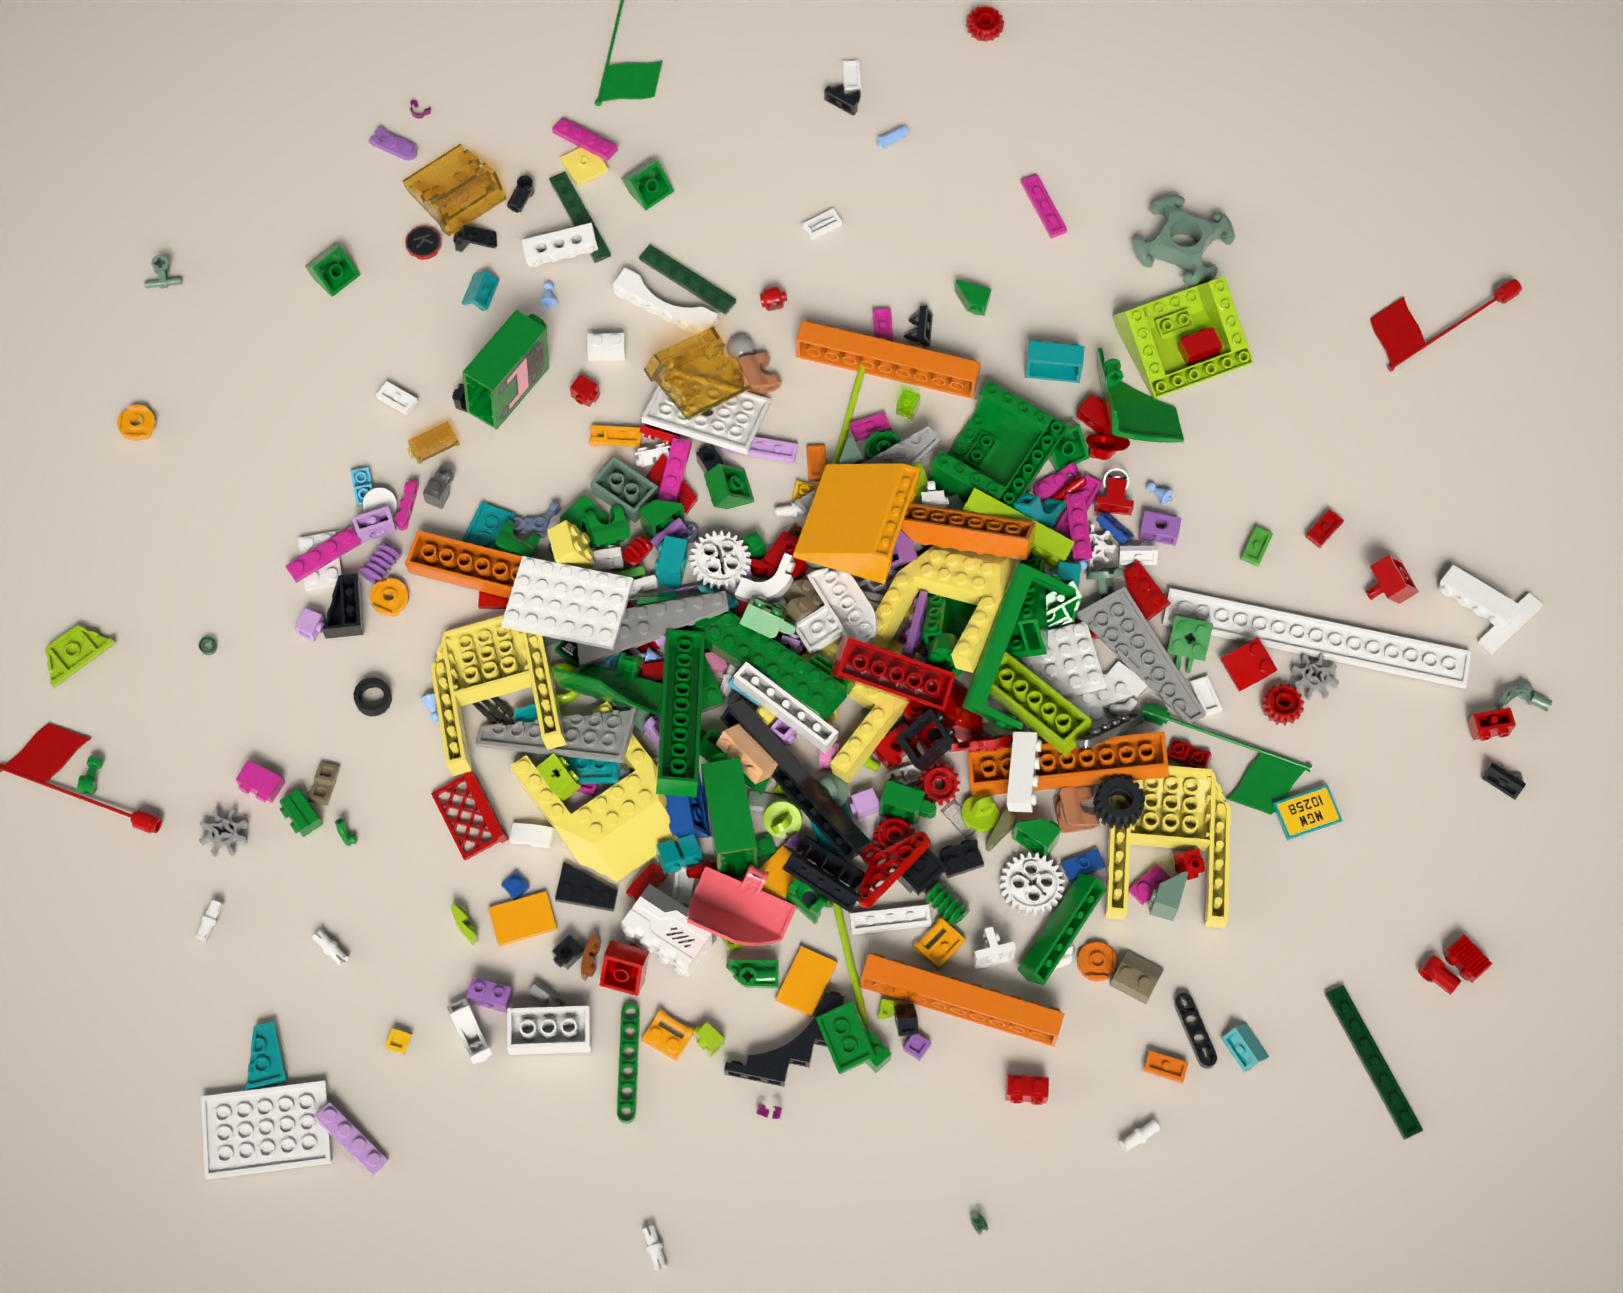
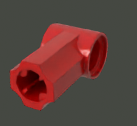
M1430 955L1418 970L1421 977L1429 982H1434L1449 995L1453 993L1462 981L1446 969L1445 964L1434 955Z

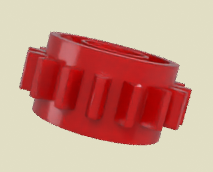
M977 7L967 17L966 27L968 28V33H971L972 38L978 41L987 42L993 41L996 37L999 38L1004 27L1003 15H1000L999 11L993 7Z
M1280 683L1277 687L1272 685L1271 691L1267 689L1265 692L1266 696L1262 698L1264 703H1262L1261 708L1265 709L1264 716L1267 715L1269 721L1273 720L1276 722V725L1283 723L1286 726L1288 722L1293 724L1295 719L1300 718V713L1304 711L1302 706L1305 701L1301 700L1302 694L1296 691L1297 688L1293 689L1290 687V684L1285 686ZM1279 702H1284L1287 707H1282Z
M935 763L934 768L930 766L927 771H921L923 776L918 777V780L921 782L917 787L925 792L924 800H931L933 804L937 801L939 806H943V801L949 804L950 798H956L955 792L960 791L957 785L961 782L956 779L958 773L953 774V767L947 769V764H942L940 767L939 763ZM937 779L943 782V787L940 790L936 789L934 785Z
M894 816L893 819H889V817H886V821H879L880 827H875L874 829L876 833L873 834V839L876 840L874 846L884 850L915 834V829H910L911 823H906L904 818L897 819ZM891 835H897L899 839L893 841L889 837Z

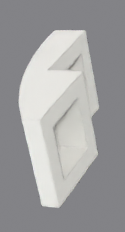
M513 823L509 842L512 844H530L532 847L551 848L555 829L542 825Z

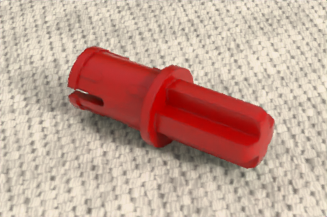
M1080 474L1068 484L1065 483V487L1055 493L1052 499L1065 500L1066 494L1075 493L1087 485L1086 480Z

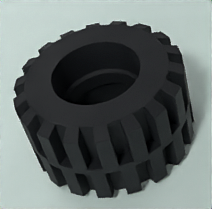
M1113 775L1112 779L1106 778L1104 783L1101 782L1093 800V810L1097 812V819H1102L1101 823L1103 825L1109 824L1108 828L1113 829V826H1117V830H1121L1122 826L1126 829L1130 827V824L1134 825L1137 819L1139 820L1145 805L1143 788L1139 789L1140 784L1138 782L1133 783V778L1125 779V775H1121L1120 778L1117 775ZM1113 795H1121L1129 801L1130 807L1122 810L1116 809L1110 805L1108 798Z

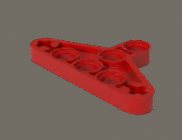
M919 831L884 850L869 844L864 852L860 854L864 863L868 865V869L858 889V893L861 896L857 901L861 907H871L927 850L931 840L925 832ZM873 852L871 856L866 857L868 853ZM911 852L910 856L903 858L905 854ZM885 859L882 864L877 865L879 861ZM893 867H897L895 871L890 872ZM884 881L880 886H876L878 882Z

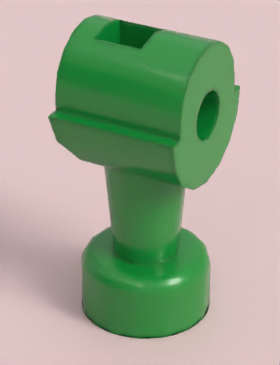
M93 756L88 757L86 764L89 768L86 775H81L78 779V792L95 794L97 790L95 777L97 769L102 768L104 762L102 759Z

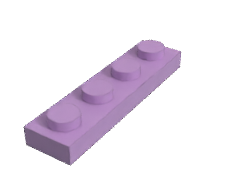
M755 437L747 455L795 463L798 444ZM721 447V451L746 455Z
M330 1102L314 1116V1119L372 1177L388 1162Z

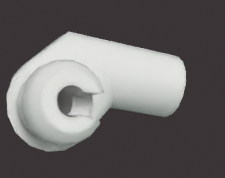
M1129 698L1126 704H1112L1109 711L1114 716L1129 715L1138 702L1134 698Z
M1072 944L1055 969L1072 962L1075 954Z

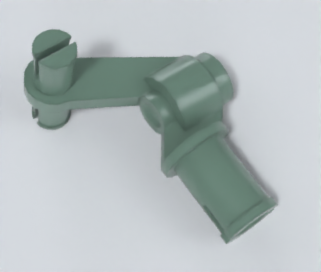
M1522 680L1511 689L1507 688L1504 693H1501L1498 701L1495 703V707L1502 709L1512 699L1519 697L1520 699H1525L1529 706L1534 705L1547 712L1551 707L1552 700L1538 695L1536 691L1532 690L1529 681Z

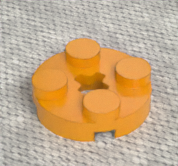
M131 405L127 407L126 411L119 414L117 426L123 438L139 441L149 439L152 436L156 420L153 413L146 406ZM136 420H139V422H140L139 425L134 426V425L132 424V423H135Z
M388 578L386 581L377 582L372 587L370 600L376 612L381 615L395 617L406 608L409 595L401 581ZM393 594V599L387 601L385 595Z

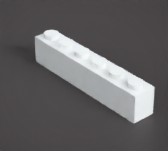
M745 662L734 675L735 686L826 754L837 741L839 731L748 662Z

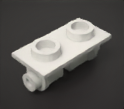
M663 443L655 445L656 449L648 450V447L637 449V453H634V456L639 458L635 459L636 465L641 467L654 465L652 458L656 457L657 461L662 454L668 459V449H670L671 445L667 446Z

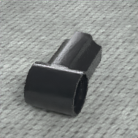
M524 175L517 180V186L507 203V207L511 211L521 213L528 199L533 196L534 186L531 177Z

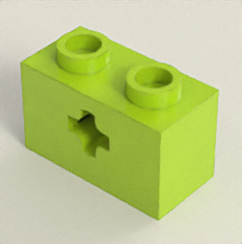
M553 753L539 764L536 769L553 793L564 802L581 788L577 781L579 777L573 770L570 771L567 768L569 763L563 756L559 758Z

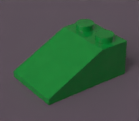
M705 656L701 713L721 707L724 703L718 683Z

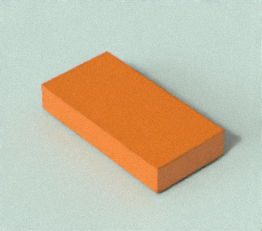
M825 445L806 446L808 482L820 481L826 466Z

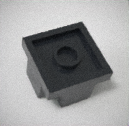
M927 848L897 880L909 893L914 891L917 895H920L922 892L927 893L939 882V878L947 870V866ZM911 852L905 854L903 858L910 856Z

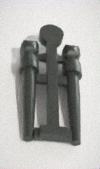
M497 697L490 698L496 703L494 707L487 700L481 701L490 709L489 712L477 702L472 703L491 724H502L500 720L505 725L515 724L512 719L505 717L506 714L510 718L513 717V710L509 709V706L502 703ZM500 707V710L504 713L501 714L497 709Z

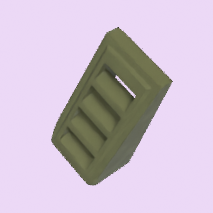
M1006 809L1003 811L987 840L986 850L988 852L1016 825V818Z

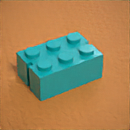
M1029 340L1025 378L1079 383L1083 368L1085 346Z

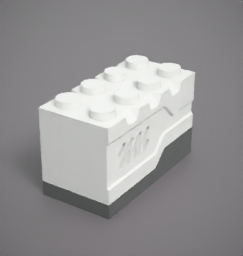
M651 884L647 886L622 921L623 934L626 940L633 944L634 942L640 943L642 945L641 949L649 950V954L654 952L658 955L657 959L665 965L668 963L675 966L674 970L681 976L685 974L690 977L716 941L717 935L688 923V908Z

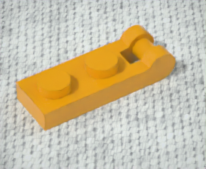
M592 425L590 426L591 437L589 438V445L592 447L602 445L640 448L642 433L639 432L640 428Z

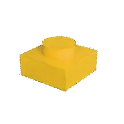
M392 1028L385 1044V1049L405 1055L412 1035Z

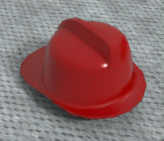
M1092 434L1086 437V443L1090 446L1089 456L1100 460H1108L1117 451H1123L1130 446L1129 439L1113 434Z

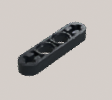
M1180 993L1174 1000L1175 1010L1199 1065L1202 1068L1210 1069L1217 1062V1054L1193 998L1188 993ZM1182 998L1184 1001H1188L1186 1008L1190 1011L1183 1015L1186 1011L1184 1005H1179ZM1194 1017L1197 1020V1025L1189 1026L1186 1023V1018ZM1196 1035L1204 1037L1205 1043L1203 1045H1198L1194 1042ZM1208 1047L1205 1051L1207 1056L1212 1057L1210 1063L1203 1061L1205 1057L1203 1049Z

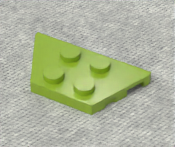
M76 625L45 647V652L48 659L47 665L52 687H57L115 645L114 641L111 638H104L96 632L87 631L85 628Z

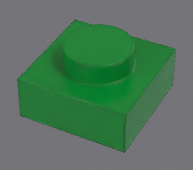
M771 834L755 838L757 860L776 853Z

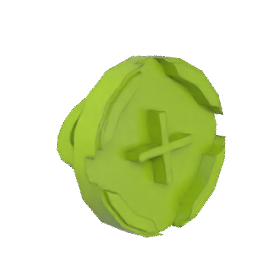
M972 796L963 803L960 811L963 823L969 829H975V832L987 833L993 830L1000 817L999 810L992 797Z
M779 799L767 806L763 815V824L772 836L786 839L788 833L792 837L795 833L799 832L803 815L795 803Z

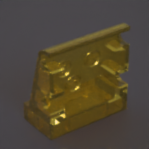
M461 144L402 180L410 195L440 225L441 230L448 236H451L463 225H468L507 199L496 171L486 163L481 164L479 158L468 149L464 151Z
M714 326L654 354L643 369L650 381H655L688 420L752 388L750 385L744 386L742 382L744 374L732 356L726 357L724 353L725 344Z

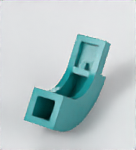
M1025 493L1014 503L1015 510L1048 528H1052L1056 524L1055 517L1065 507L1062 500L1047 498L1041 504L1040 496Z

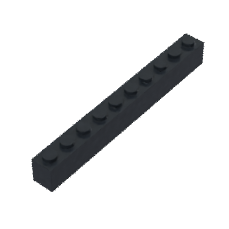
M744 699L729 705L720 719L728 728L739 724L778 763L771 776L847 862L862 854L871 842Z

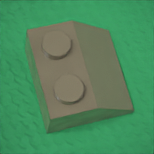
M1127 951L1110 986L1146 1004L1164 969Z

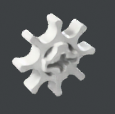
M1091 524L1089 530L1090 541L1093 547V559H1087L1089 563L1088 570H1093V562L1097 560L1101 561L1104 566H1108L1109 559L1104 556V553H1114L1116 548L1115 545H1107L1104 540L1109 538L1110 532L1106 531L1103 535H1097L1094 532V524Z

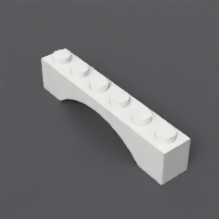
M626 268L622 270L613 283L614 293L619 298H625L631 301L633 305L641 306L649 313L657 314L665 321L673 322L681 329L693 332L699 338L703 337L708 340L719 324L718 314L703 306L689 308L663 302L647 289L640 275Z

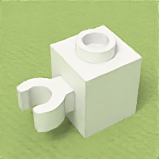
M927 481V492H921V504L949 508L948 497H944V490L936 491L935 481Z

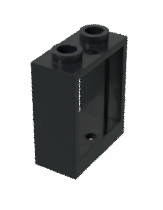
M928 709L895 738L914 767L923 772L952 748L951 744L959 742L955 737L956 731L946 724V717L941 711ZM934 721L944 737L924 755H921L912 739Z

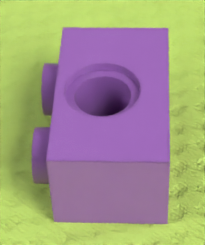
M1144 511L1138 539L1176 546L1182 518L1173 514L1164 515L1156 511ZM1156 525H1162L1164 528H1158Z
M472 977L466 997L471 1004L507 1013V1008L510 1007L514 994L512 987Z

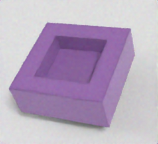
M914 1034L903 1047V1051L920 1061L931 1046V1042L919 1034Z

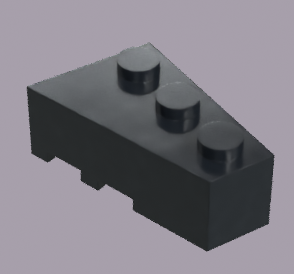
M358 573L338 575L332 595V602L330 608H328L327 618L322 628L325 639L364 635L361 582Z

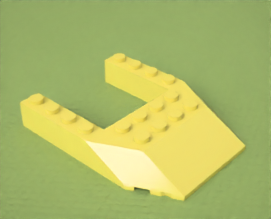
M931 545L917 555V560L909 562L896 574L875 612L878 619V630L871 645L887 649L919 590L927 591L931 594L977 605L951 654L956 669L973 673L980 660L1015 565L1020 563V561L1010 557H996L992 554H978L973 551H959L955 548H940L939 546Z
M504 615L445 631L441 639L442 643L437 649L436 660L431 666L446 765L453 776L472 771L461 706L529 687L533 689L541 737L547 750L567 745L555 682L543 637L541 635L502 628L501 623Z
M841 636L813 655L806 651L800 657L809 662L810 658L818 653L834 664L841 638L845 636ZM892 638L885 650L902 655L903 644ZM916 652L914 660L922 659V655ZM855 684L850 694H847V697L869 709L870 712L830 763L832 773L849 783L902 715L909 703L908 701ZM762 705L755 711L769 728L778 719Z
M605 702L593 710L591 714L593 715L595 712H600L601 714L612 713L614 709L608 702ZM633 734L631 735L624 759L632 773L572 814L553 793L527 755L510 766L512 775L551 827L555 829L554 831L578 863L588 866L616 882L621 881L656 857L657 844L674 840V843L677 842L678 837L673 835L669 829L670 817L666 811L665 795L656 794L657 766Z
M1168 766L1169 777L1133 781V783L1138 782L1140 784L1139 789L1143 788L1145 805L1139 820L1137 819L1134 825L1130 824V827L1126 829L1122 826L1121 830H1117V826H1113V829L1109 828L1105 918L1121 920L1126 918L1128 912L1130 845L1186 850L1199 848L1200 851H1206L1204 927L1225 928L1228 922L1231 807L1228 801L1226 802L1213 770ZM1114 795L1112 797V807L1120 810L1130 807L1129 801L1121 795Z

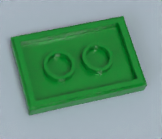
M849 1001L816 1017L839 1074L877 1057L854 1001Z

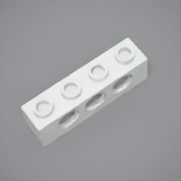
M592 223L522 240L525 259L529 267L540 266L547 262H556L564 258H573L576 255L589 254L598 250Z

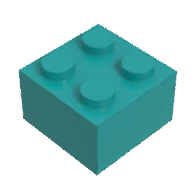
M665 536L664 542L659 544L658 553H660L659 559H656L654 565L658 586L674 589L681 588L688 560V542L686 539Z

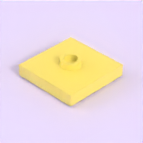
M581 147L560 157L561 163L577 187L608 172V167L602 158Z

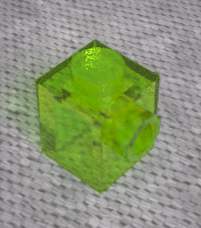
M903 389L896 405V415L913 420L920 405L921 395Z

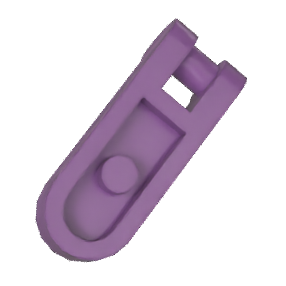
M377 127L375 135L369 139V143L372 146L403 160L410 161L417 157V147L414 143L389 133L382 127Z

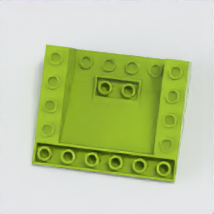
M1225 276L1113 315L1118 333L1151 397L1154 399L1254 363ZM1213 327L1222 343L1220 354L1187 366L1178 350L1180 339L1185 335H1192L1202 329Z

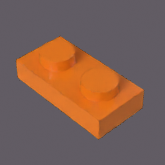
M1149 1050L1143 1072L1183 1084L1189 1062Z

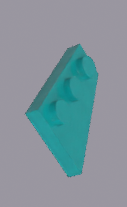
M272 1021L254 1026L250 1064H248V1078L245 1086L246 1091L287 1081L275 1022Z

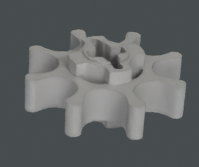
M1320 654L1316 663L1310 662L1307 655H1303L1301 662L1305 665V668L1301 669L1293 666L1291 670L1292 674H1297L1301 678L1300 681L1294 683L1293 689L1301 686L1307 688V700L1311 699L1312 692L1314 691L1320 692L1323 699H1327L1329 692L1325 686L1329 685L1337 688L1339 680H1333L1329 676L1330 673L1336 671L1337 665L1334 664L1329 668L1325 667L1322 664L1323 654Z
M215 809L212 811L215 816L213 823L206 824L203 821L200 822L202 829L209 830V833L206 837L199 838V842L202 846L209 842L214 843V847L211 849L214 857L217 856L219 849L223 847L228 848L229 854L234 856L235 853L232 845L235 842L240 841L243 844H247L246 837L240 836L238 833L242 828H247L248 824L246 820H242L240 823L233 822L234 817L237 815L234 809L230 810L226 818H220L218 811Z

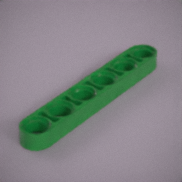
M631 1003L626 1004L622 1008L620 1027L617 1116L619 1121L624 1124L634 1121L637 1100L640 1012L639 1008ZM634 1009L636 1016L631 1019L625 1016L626 1010ZM629 1028L634 1029L636 1032L635 1036L630 1039L624 1036L625 1030ZM625 1049H633L635 1051L632 1058H625L623 1055ZM631 1068L634 1071V1075L628 1079L623 1077L622 1072L624 1069ZM626 1088L633 1091L632 1097L628 1099L623 1098L621 1095L622 1091ZM628 1108L632 1111V1116L629 1119L621 1117L620 1114L623 1109Z

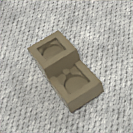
M320 762L314 776L315 782L308 796L309 802L328 805L338 777L339 766Z

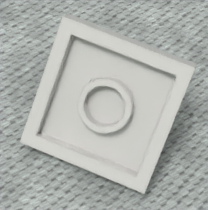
M993 926L985 928L982 938L984 949L974 952L972 961L974 970L1013 961L1016 947L1014 941L998 945L1000 944L998 932L994 933Z

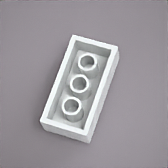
M590 1007L507 1008V1050L509 1055L591 1052Z

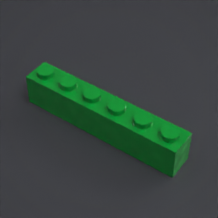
M1080 874L1017 968L1027 981L1040 985H1045L1107 890L1096 877Z

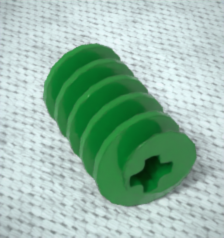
M939 882L929 892L926 902L932 903L931 907L933 909L938 908L937 913L943 914L944 920L949 919L948 924L952 926L964 919L970 912V909L963 911L962 909L965 904L957 905L959 898L952 900L951 898L954 893L946 894L948 887L946 886L941 889L942 882Z

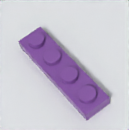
M920 591L919 597L914 600L915 612L910 615L911 628H907V643L902 646V655L911 659L915 657L927 610V591Z

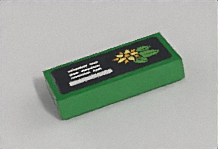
M562 640L554 649L555 652L578 668L580 664L577 643Z

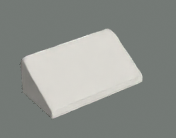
M750 791L748 796L750 810L765 813L767 806L773 801L779 799L788 801V797L767 793L761 795L756 791Z

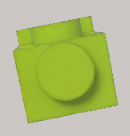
M708 1022L703 1026L699 1025L693 1032L697 1039L696 1043L703 1050L708 1049V1056L710 1058L725 1044V1038Z

